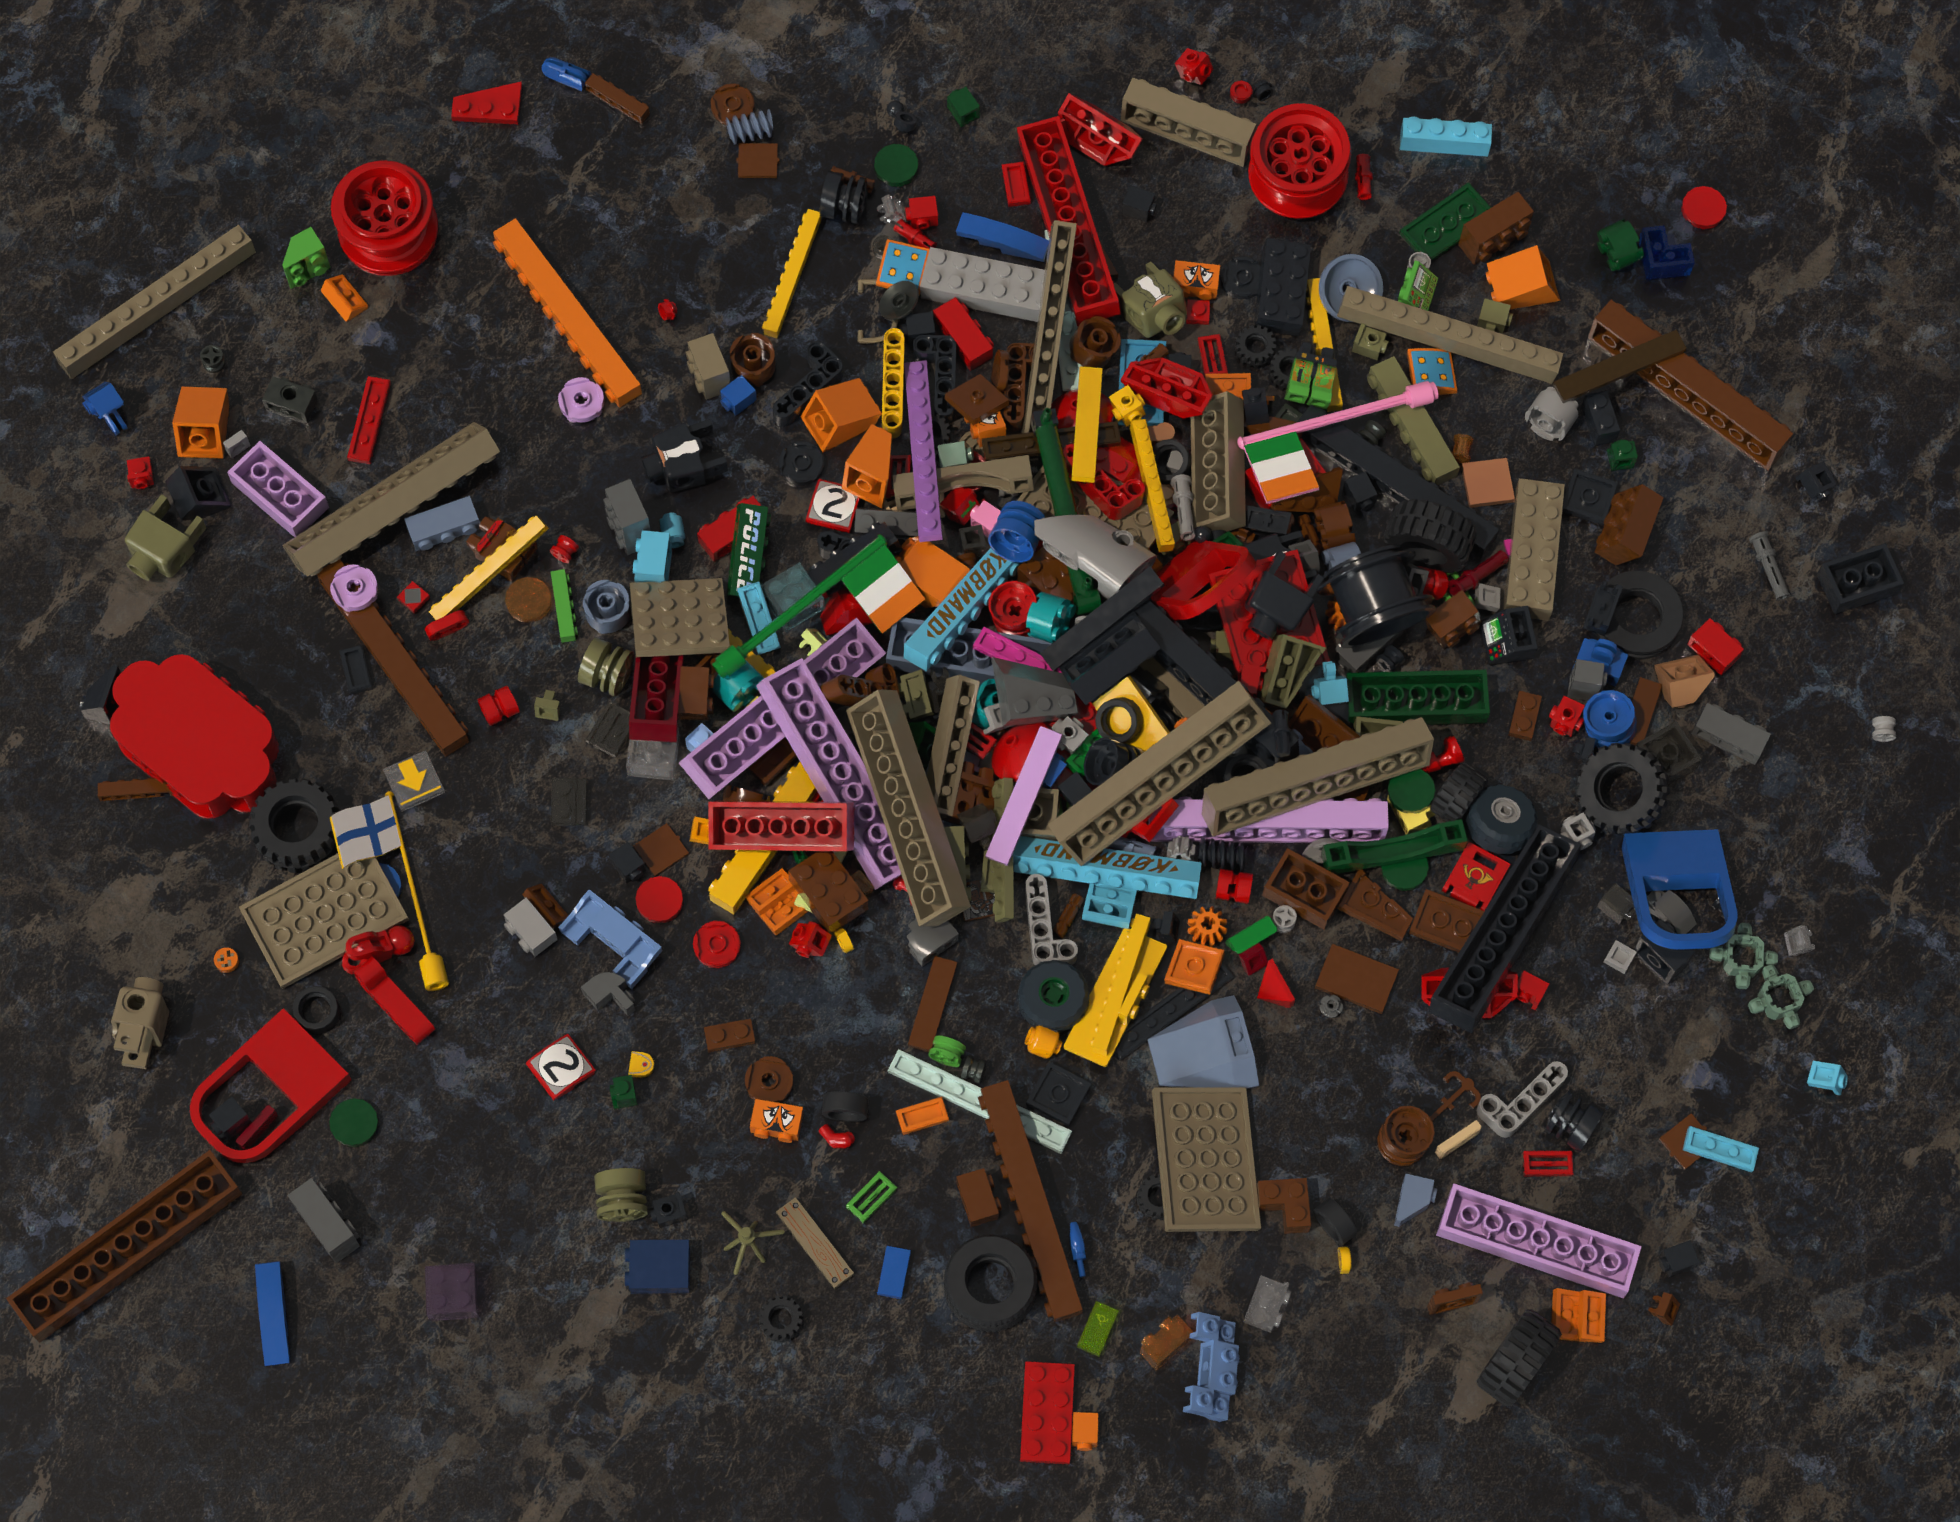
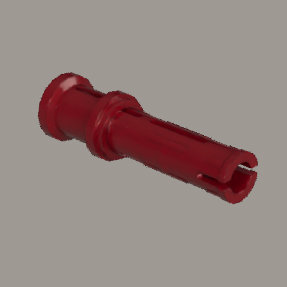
M1500 550L1474 569L1465 570L1457 579L1448 581L1450 594L1454 596L1461 590L1465 593L1469 589L1477 588L1482 579L1509 562L1507 554Z

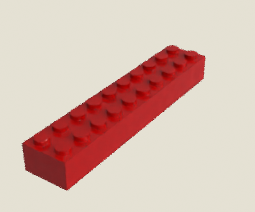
M1056 116L1017 127L1021 151L1049 238L1051 225L1054 220L1077 224L1067 296L1077 326L1085 319H1091L1094 316L1108 318L1119 315V300L1060 117Z

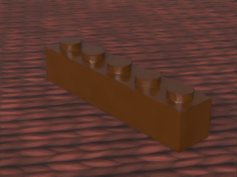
M592 73L585 82L587 91L642 124L649 116L650 112L647 104L641 103L634 96L626 94L623 89H618L613 83L605 81L600 75Z
M147 778L145 780L132 779L131 781L117 780V782L103 781L98 783V798L100 801L162 797L161 793L168 792L170 796H173V793L167 788V782L162 784L155 778Z

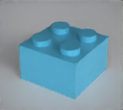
M642 530L641 539L637 538L636 552L638 554L637 560L634 559L633 562L634 581L658 583L669 581L672 558L670 533Z

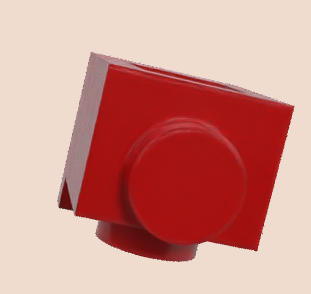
M1246 663L1241 664L1239 667L1237 682H1242L1248 688L1249 694L1253 698L1257 691L1262 689L1263 678L1260 677V674L1265 673L1266 668Z
M1523 971L1522 975L1518 976L1517 999L1524 1003H1532V1009L1536 1010L1549 983Z

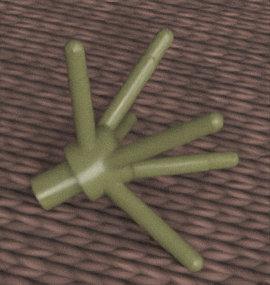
M725 1211L721 1213L739 1232L738 1238L725 1246L724 1251H728L739 1243L742 1244L733 1272L734 1275H737L746 1246H751L760 1261L764 1263L766 1260L756 1246L755 1239L785 1233L783 1229L754 1232L758 1224L757 1221H754L750 1227L742 1228Z

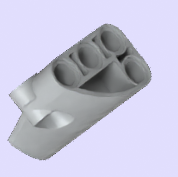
M1063 515L1034 520L1035 536L1043 541V546L1047 552L1071 569L1078 570L1080 568L1098 581V591L1106 599L1112 597L1149 566L1152 567L1157 558V555L1135 541L1130 532L1120 531L1092 515Z

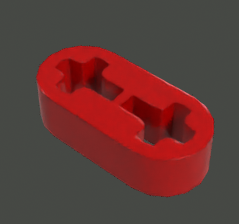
M458 610L429 623L425 627V632L430 641H436L465 628L469 624V619L464 610Z

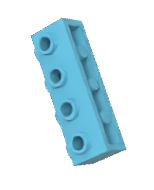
M1418 117L1403 118L1400 133V150L1488 157L1491 146L1492 124L1484 122L1469 123L1461 120L1442 121L1438 118L1430 120L1419 119Z

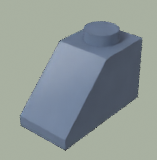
M1405 1174L1394 1226H1401L1425 1211L1430 1202H1435L1437 1188H1433L1434 1180Z

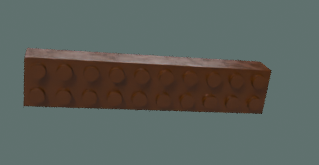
M1610 300L1594 318L1588 339L1610 355L1615 356L1662 335L1657 330H1652L1645 325L1641 318L1633 316L1626 311L1623 305ZM1681 353L1636 373L1767 471L1783 455L1791 440L1793 433L1788 426L1777 422L1769 412L1758 408L1750 398L1739 394L1732 385L1724 383L1717 378L1713 371L1702 367L1692 356Z
M208 1150L12 1293L6 1300L32 1336L40 1343L241 1196L242 1192L211 1150Z

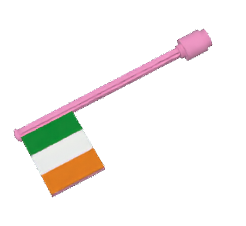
M1424 381L1406 386L1405 392L1401 395L1242 438L1240 436L1237 444L1240 449L1245 450L1267 504L1319 490V485L1297 433L1403 404L1409 405L1411 408L1427 405L1438 399V390L1434 382Z

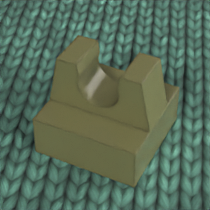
M546 690L543 698L536 697L534 704L535 717L559 720L560 704L559 701L554 699L555 691Z

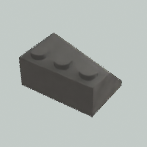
M995 657L991 658L1003 726L1053 722L1060 718L1064 720L1067 716L1071 719L1078 713L1074 690L1062 673Z

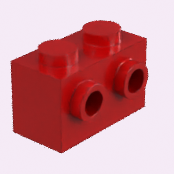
M1711 618L1690 637L1687 644L1720 675L1725 673L1741 657L1744 651L1741 643L1736 638H1731L1725 632L1723 626L1718 622H1714Z

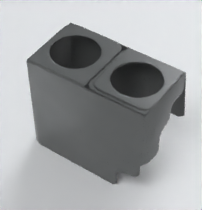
M917 919L908 924V927L911 929V932L907 935L909 940L908 946L911 948L909 952L922 967L934 959V956H938L958 941L959 933L949 921L939 926L919 927Z

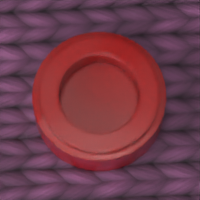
M1236 81L1232 84L1230 97L1234 102L1244 104L1251 99L1252 87L1248 82Z

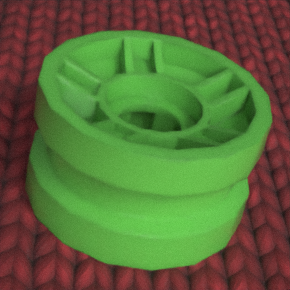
M935 1036L933 1040L934 1047L930 1048L928 1056L943 1065L959 1067L962 1061L960 1057L965 1053L966 1046L949 1037Z

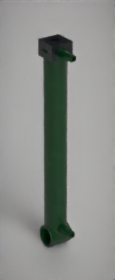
M1046 408L1045 410L1034 411L1031 417V426L1034 436L1036 435L1055 516L1078 515L1057 428L1059 422L1056 409ZM1067 566L1073 590V602L1076 605V614L1083 615L1093 612L1101 605L1099 591L1095 587L1093 577L1080 568L1073 570Z

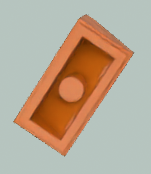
M343 274L324 281L321 292L345 321L353 319L368 308V304Z

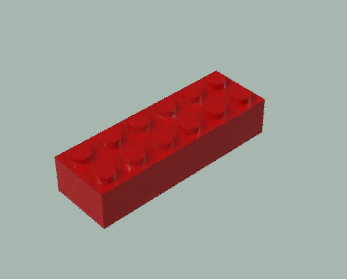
M710 801L708 802L709 849L854 850V802Z

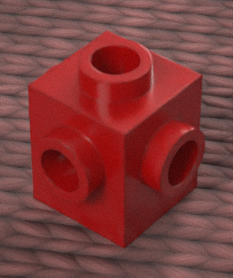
M1189 48L1174 63L1181 79L1202 85L1214 70L1210 57L1205 52H1198Z
M1563 696L1559 706L1554 705L1550 712L1549 718L1552 719L1550 727L1560 735L1572 736L1574 730L1579 731L1584 722L1582 715L1585 705Z
M810 921L808 924L798 923L792 933L789 945L797 949V954L809 958V956H823L832 935L815 922Z

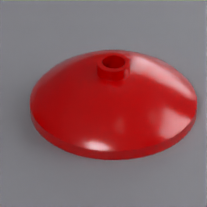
M1078 389L1062 394L1051 404V409H1056L1059 422L1058 429L1075 427ZM1101 393L1099 423L1113 422L1114 415L1111 411L1113 409L1111 402Z
M1044 723L1015 725L1002 735L992 755V769L998 778H1013V782H1017L1040 726L1049 729Z

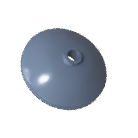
M1346 254L1333 259L1324 268L1319 280V296L1324 308L1331 316L1345 322L1353 321L1337 317L1344 295V285L1379 296L1383 294V281L1379 270L1374 263L1361 255Z

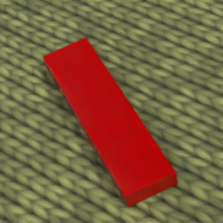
M371 376L367 377L347 455L348 461L371 464L391 385L390 380Z

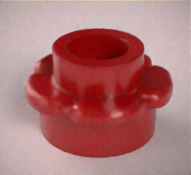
M664 299V302L658 304V311L663 320H674L677 314V307L673 301L670 302L668 299Z

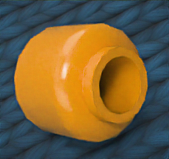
M1036 1026L1029 1029L1025 1044L1030 1053L1048 1059L1053 1053L1058 1054L1062 1041L1059 1040L1058 1031L1044 1026Z

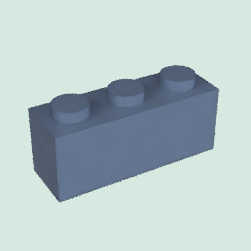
M470 496L405 518V523L416 551L428 550L433 545L441 542H451L461 535H471L479 529L480 524Z

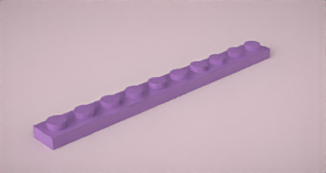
M927 360L904 363L919 542L943 540Z

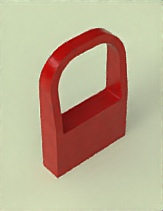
M1194 540L1156 573L1166 586L1150 597L1151 602L1156 607L1158 605L1166 611L1167 617L1170 620L1193 618L1211 608L1242 582L1255 568L1256 560L1244 546L1212 541L1198 543ZM1226 567H1234L1209 590L1190 599L1209 583L1208 574L1221 571Z
M283 1008L198 1086L191 1099L190 1116L200 1135L221 1156L238 1163L254 1162L266 1157L303 1126L351 1081V1078L328 1052ZM251 1061L298 1109L259 1145L248 1150H234L224 1145L206 1127L202 1119V1107L212 1092Z

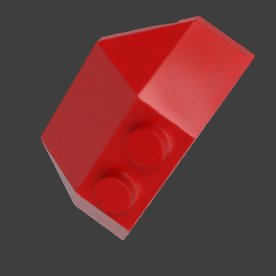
M1068 93L1058 111L1068 144L1103 166L1131 159L1143 140L1128 125L1094 104Z
M1162 357L1131 362L1121 378V382L1125 386L1128 385L1135 395L1139 393L1146 404L1180 418L1203 415L1213 397L1202 373Z
M1120 437L1121 445L1097 448L1096 464L1107 475L1123 484L1131 479L1142 481L1135 448L1132 443Z
M846 586L830 597L820 615L826 636L838 633L856 617L863 626L873 623ZM912 609V610H911L909 613H907V614L914 613V612H915V609Z
M1440 968L1421 975V999L1429 1006L1431 997L1449 968ZM1509 972L1482 1018L1494 1017L1518 997V974L1516 972Z

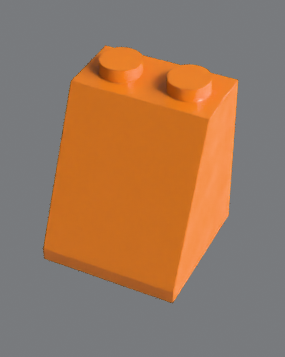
M1538 245L1487 263L1488 272H1486V277L1489 284L1493 286L1494 291L1491 292L1493 301L1511 305L1510 309H1516L1560 300L1550 261Z
M860 378L816 390L800 417L821 451L826 452L868 430L871 424H876L882 413L869 394L867 387L864 386Z
M181 387L172 422L178 457L224 458L225 447L223 442L226 441L229 414L227 388Z
M871 424L845 462L842 489L882 508L885 502L889 477L892 434L883 428Z
M918 536L908 538L902 545L903 550L901 553L895 556V559L924 596L925 600L920 603L924 608L939 606L970 571L967 566L931 542H919Z

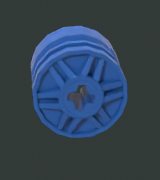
M1023 501L1006 503L1002 507L997 522L989 534L988 542L991 549L1000 557L1011 562L1023 563L1029 561L1041 540L1035 536L1034 520L1045 518L1044 514L1035 506Z

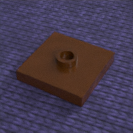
M981 374L945 394V400L973 426L1009 405V399Z

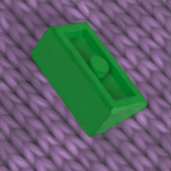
M1266 916L1232 936L1225 943L1235 953L1240 954L1275 933L1277 928L1270 916Z

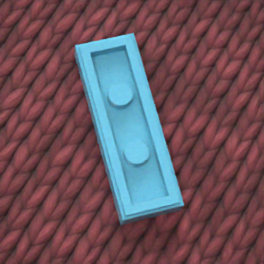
M759 581L737 588L752 637L772 622ZM776 632L756 647L758 655L781 648Z
M1689 1126L1682 1150L1752 1172L1754 1171L1759 1148Z

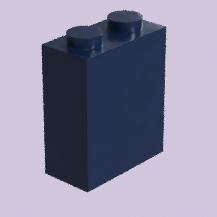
M689 1239L630 1240V1247L625 1248V1262H629V1272H625V1286H629L631 1294L690 1293Z

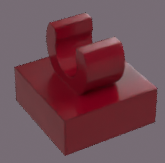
M1259 943L1239 954L1243 969L1248 976L1268 963L1264 948Z

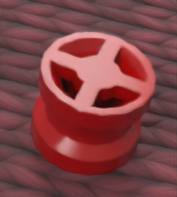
M560 535L557 539L558 543L552 546L550 553L558 560L569 563L572 559L571 555L577 552L579 546L567 536Z

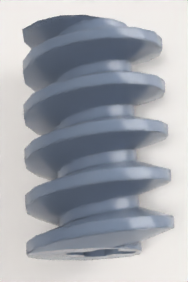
M769 109L766 116L762 110L759 111L758 118L751 112L749 119H747L745 114H742L739 121L735 115L732 118V123L726 117L728 134L734 144H737L738 137L745 143L746 136H749L751 141H754L755 134L760 139H763L764 132L767 133L769 138L772 136L773 122Z

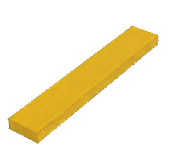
M1080 366L1071 481L1095 482L1102 368Z

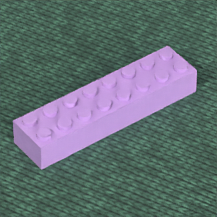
M1453 1184L1449 1192L1436 1236L1624 1298L1628 1293L1641 1250L1639 1245L1457 1184Z

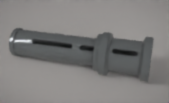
M1768 531L1759 532L1751 536L1749 542L1755 548L1757 561L1762 562L1776 600H1783L1789 597L1790 593L1775 560L1776 550L1771 547Z

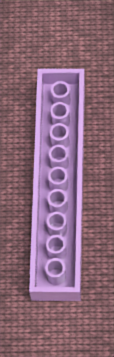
M856 617L807 657L804 662L821 689L822 683L839 675L860 676L883 657L886 652ZM759 696L688 754L679 764L705 796L710 799L781 741L785 735L763 697Z
M801 658L764 678L756 687L824 802H854V850L852 851L874 889L876 890L901 875L865 765L804 660Z
M1180 797L1179 799H1174L1179 806L1151 841L1169 842L1178 836H1187L1193 842H1200L1202 837L1205 838L1206 842H1210L1211 838H1213L1215 842L1224 840V842L1312 843L1321 838H1333L1340 842L1385 839L1388 831V801H1382L1377 798L1367 801H1358L1355 798L1334 801V799L1329 798L1213 837L1202 816L1203 798L1202 800H1193L1191 797ZM1161 807L1155 810L1148 819V825L1162 809Z

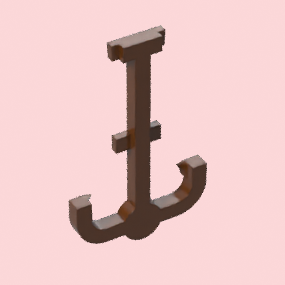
M1456 1071L1449 1072L1443 1078L1448 1084L1452 1077L1457 1078L1461 1082V1088L1448 1100L1445 1097L1441 1099L1444 1104L1430 1116L1432 1122L1447 1107L1452 1110L1454 1108L1452 1103L1464 1091H1470L1475 1096V1101L1469 1103L1473 1109L1479 1104L1481 1095L1474 1087L1472 1079L1464 1078Z

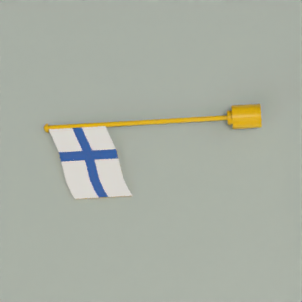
M388 791L385 793V797L377 801L344 809L330 817L341 867L343 869L354 862L382 856L400 847L426 954L422 957L423 959L419 961L425 989L427 991L440 990L449 985L443 958L436 953H431L392 798L394 793Z

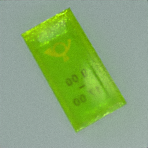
M1096 1301L1077 1348L1100 1357L1119 1311Z

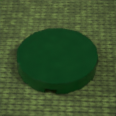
M891 144L883 147L877 153L874 161V171L877 178L886 182L887 185L900 187L910 183L917 174L918 159L915 152L909 147L902 144Z
M1422 769L1390 779L1388 786L1389 800L1396 809L1403 813H1421L1431 805L1434 799V781Z
M1427 858L1381 866L1382 877L1392 888L1394 887L1401 891L1414 890L1421 886L1427 877L1429 868Z
M353 1098L345 1100L335 1107L331 1113L329 1124L330 1130L338 1142L349 1147H358L372 1140L378 1129L379 1122L377 1113L371 1104L364 1100Z

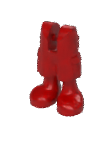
M1454 736L1446 737L1443 741L1444 751L1438 756H1435L1432 751L1429 766L1420 769L1426 773H1432L1441 770V767L1463 762L1464 757Z

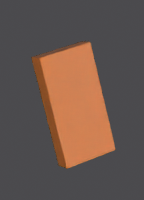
M942 1097L896 1110L903 1135L949 1121Z

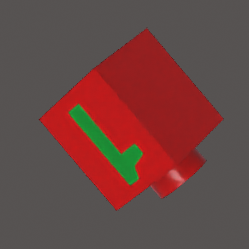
M960 487L953 489L940 503V506L949 520L964 526L971 519L970 513L976 505L980 506L973 490Z

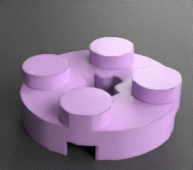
M580 377L574 378L564 385L565 387L558 395V402L561 412L570 422H588L601 415L604 406V396L601 387L597 383L595 384L587 378ZM579 396H583L584 399H587V401H585L584 404H579L575 402L578 400Z
M353 564L342 567L334 575L335 578L330 586L331 594L336 604L345 611L362 610L377 599L378 584L371 570ZM352 583H355L356 586L360 585L357 592L348 591L351 589Z

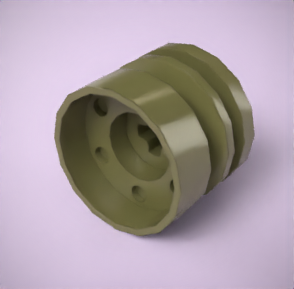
M595 637L582 659L578 672V682L595 688L601 680L600 690L602 692L609 690V695L617 697L630 677L634 662V652L631 650L624 651L623 647L617 646L611 654L612 644Z
M634 1168L605 1170L594 1176L595 1192L603 1196L596 1200V1206L599 1207L596 1210L597 1219L625 1222L640 1219L648 1214L647 1206L644 1205L647 1203V1198L642 1194H638L646 1190L645 1171Z

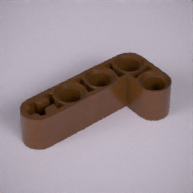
M1012 343L1006 350L1009 353V360H1006L1009 374L1004 395L1009 399V405L1004 408L1003 420L1006 424V430L1012 433L1020 431L1023 427L1026 371L1031 372L1034 343ZM1019 355L1021 358L1013 359L1011 356ZM1013 375H1017V376H1019L1020 378L1014 380V379H1012V378H1010V377L1013 376ZM1018 396L1019 399L1011 400L1009 397ZM1012 412H1016V420H1011Z
M888 663L866 672L865 679L842 674L821 685V691L828 702L850 707L876 690H897L899 695L896 672Z

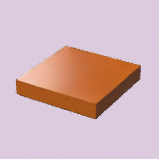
M1179 939L1164 979L1165 984L1210 995L1225 955L1224 950Z

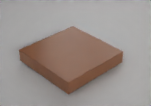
M1507 458L1462 463L1461 469L1469 507L1513 503L1515 501Z

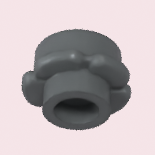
M1336 995L1324 996L1319 1007L1321 1013L1329 1018L1337 1017L1343 1010L1340 998Z

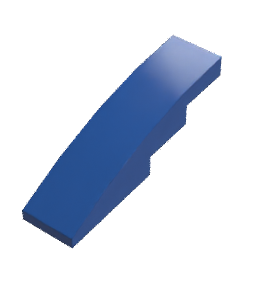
M963 212L956 229L957 236L976 239L980 245L1001 249L1003 254L1044 262L1048 252L1049 240L985 217Z
M280 1261L255 1264L265 1366L290 1363L285 1312L286 1302Z

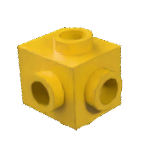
M1128 385L1109 396L1113 407L1111 411L1118 422L1122 420L1126 427L1131 425L1132 420H1141L1146 415L1143 408L1146 404L1139 393L1135 395Z

